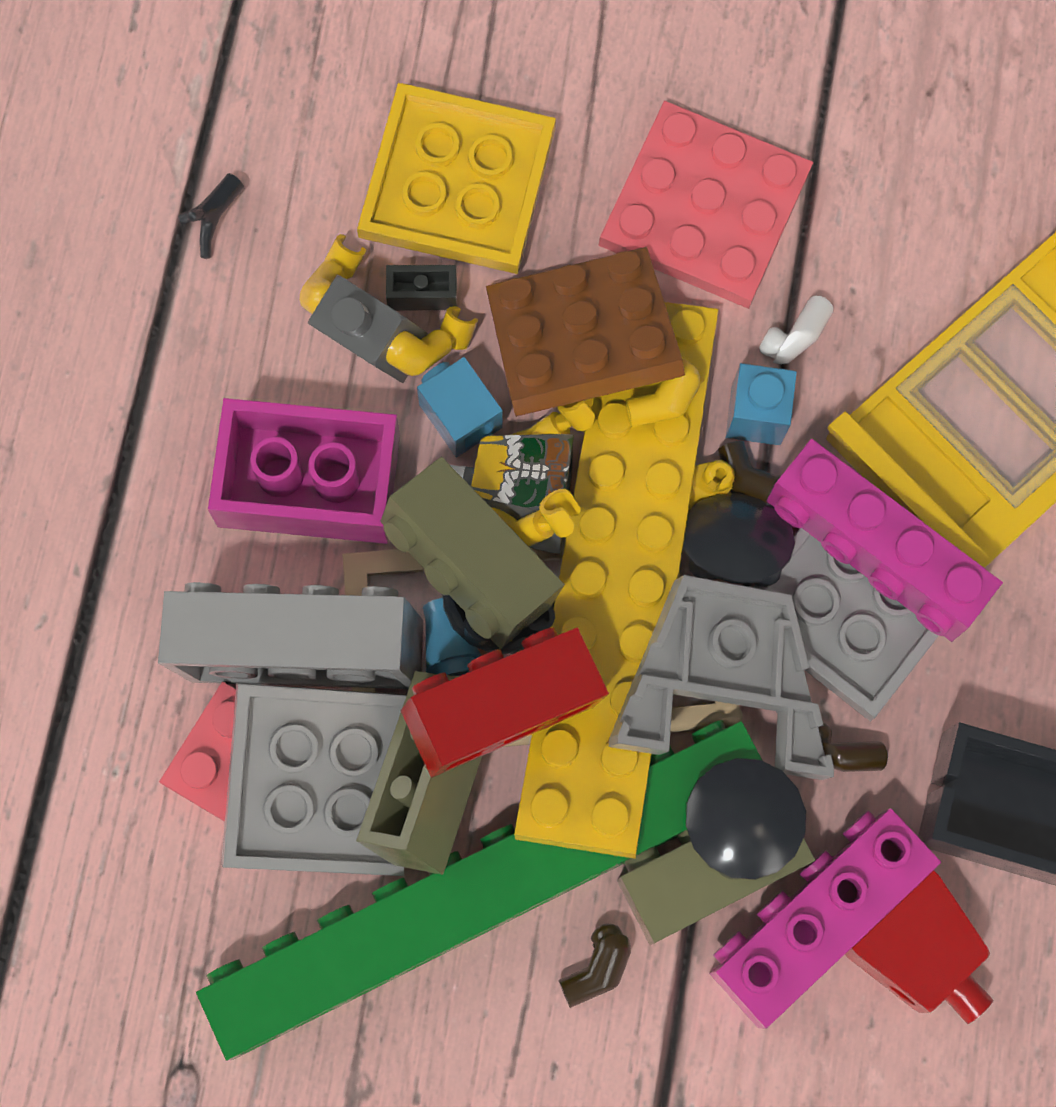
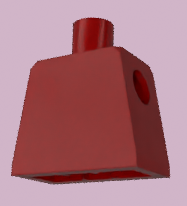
M934 870L845 954L848 959L918 1013H931L946 1000L958 1015L969 1024L981 1016L994 1001L971 976L990 956L989 949L941 877Z

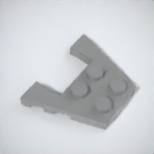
M687 575L674 580L610 735L609 747L657 755L669 752L673 694L776 711L778 715L775 767L782 770L786 775L818 780L834 777L831 754L825 756L818 729L819 726H823L819 705L811 701L804 670L809 669V664L792 595Z

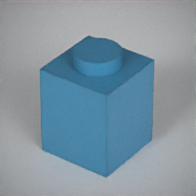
M465 357L452 365L449 362L440 363L429 370L421 379L422 384L417 387L419 406L456 458L479 444L480 440L484 437L491 436L503 428V410Z
M740 363L731 387L725 438L781 446L791 426L797 371Z

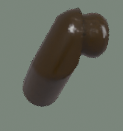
M744 441L731 442L718 448L720 460L731 465L735 473L733 486L730 490L731 493H741L768 503L767 499L781 476H775L774 474L753 468Z
M823 723V726L818 727L825 756L831 754L835 770L855 772L882 771L885 769L888 753L882 742L832 743V729L830 726Z
M603 924L597 927L591 935L594 950L589 966L558 980L569 1008L613 990L619 985L631 954L628 937L623 935L617 925Z

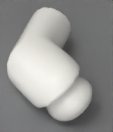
M812 296L807 301L789 334L784 333L778 327H772L768 330L759 347L760 352L765 356L773 358V363L775 364L790 363L818 340L833 313L831 302L822 296Z

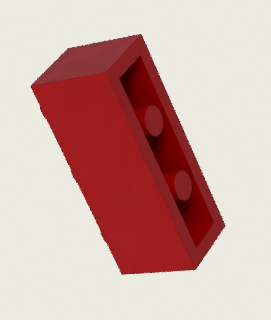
M555 627L547 628L523 640L524 650L505 658L500 649L489 652L467 664L469 673L450 681L445 672L417 683L411 688L414 696L409 698L401 709V713L431 778L594 708L609 695L578 627L558 635Z

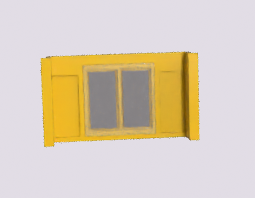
M1056 231L850 415L844 411L827 428L830 432L826 440L862 477L984 568L1056 503Z

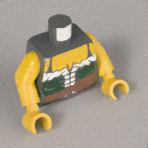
M344 234L337 235L324 262L310 276L300 291L299 300L301 306L312 314L308 321L309 325L401 383L405 382L408 375L416 376L422 374L449 354L452 349H467L478 323L477 318L471 321L458 319L461 309L457 306L447 308L440 329L433 330L428 334L400 313L346 279L353 277L366 253V249L362 247L359 252L347 249L343 245L346 238Z
M593 398L558 406L557 408L561 414L552 412L528 429L510 435L484 437L479 443L475 467L450 465L529 548L560 554L562 538L571 535L575 528V523L571 517L578 515L581 512V507L570 492L574 435L570 434V427L572 426L577 431H585L592 427L595 421V414L590 408L593 405Z

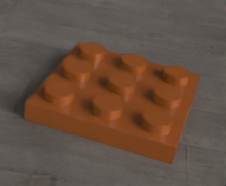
M647 247L619 252L611 256L574 265H566L561 268L486 286L515 417L685 376L683 359Z

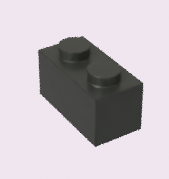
M386 265L387 306L395 311L447 310L449 307L457 306L456 265Z

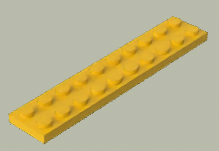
M665 302L681 356L694 365L700 375L699 389L682 416L631 427L626 399L653 394L656 392L660 382L593 398V405L590 408L595 414V421L592 427L584 432L573 495L581 507V512L571 517L575 523V528L571 535L566 537L559 579L565 585L555 599V620L551 627H555L558 635L578 627L609 695L594 708L532 734L514 833L516 840L636 859L651 753L609 747V738L674 580L678 579L719 309Z

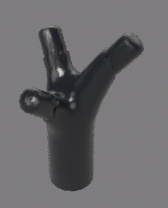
M228 173L198 206L178 215V220L183 225L201 220L199 245L200 257L202 259L211 258V240L219 219L244 189L243 183L233 174Z

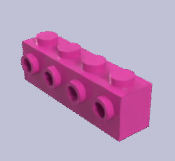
M812 438L778 479L767 499V502L774 507L777 514L783 520L796 528L805 530L821 542L824 550L833 558L844 564H850L867 577L869 583L879 593L889 599L897 600L913 612L917 620L925 628L936 635L946 637L951 642L971 626L1003 584L1001 580Z
M891 808L876 817L869 810L861 815L843 832V835L849 841L846 846L834 857L827 850L823 851L815 858L816 861L810 863L800 873L806 880V883L791 897L783 890L779 892L756 914L763 923L751 935L745 938L738 931L713 954L720 964L709 974L757 1028L767 1029L941 863Z

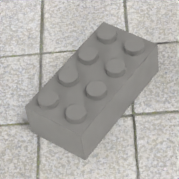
M193 582L185 584L184 592L164 591L158 664L192 683L221 684L223 681L226 684L409 689L415 671L421 672L424 620L405 597H398V590L388 587L362 588V596L339 595V589L323 585L304 586L302 594H280V588L273 585L247 584L243 587V593L221 592V586Z

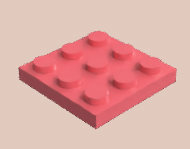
M664 100L601 233L599 246L614 253L647 247L655 270L749 309L810 173L813 161Z

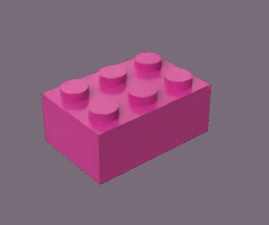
M223 398L208 511L218 528L388 544V537L380 520L389 497L394 493L400 442L397 415Z

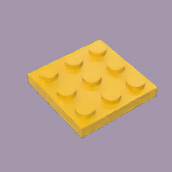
M398 82L358 223V238L518 274L555 132L556 118Z

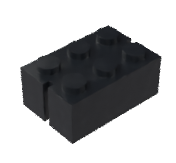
M961 722L943 732L931 779L932 784L942 787L929 793L927 796L918 834L919 839L931 850L1056 886V750Z

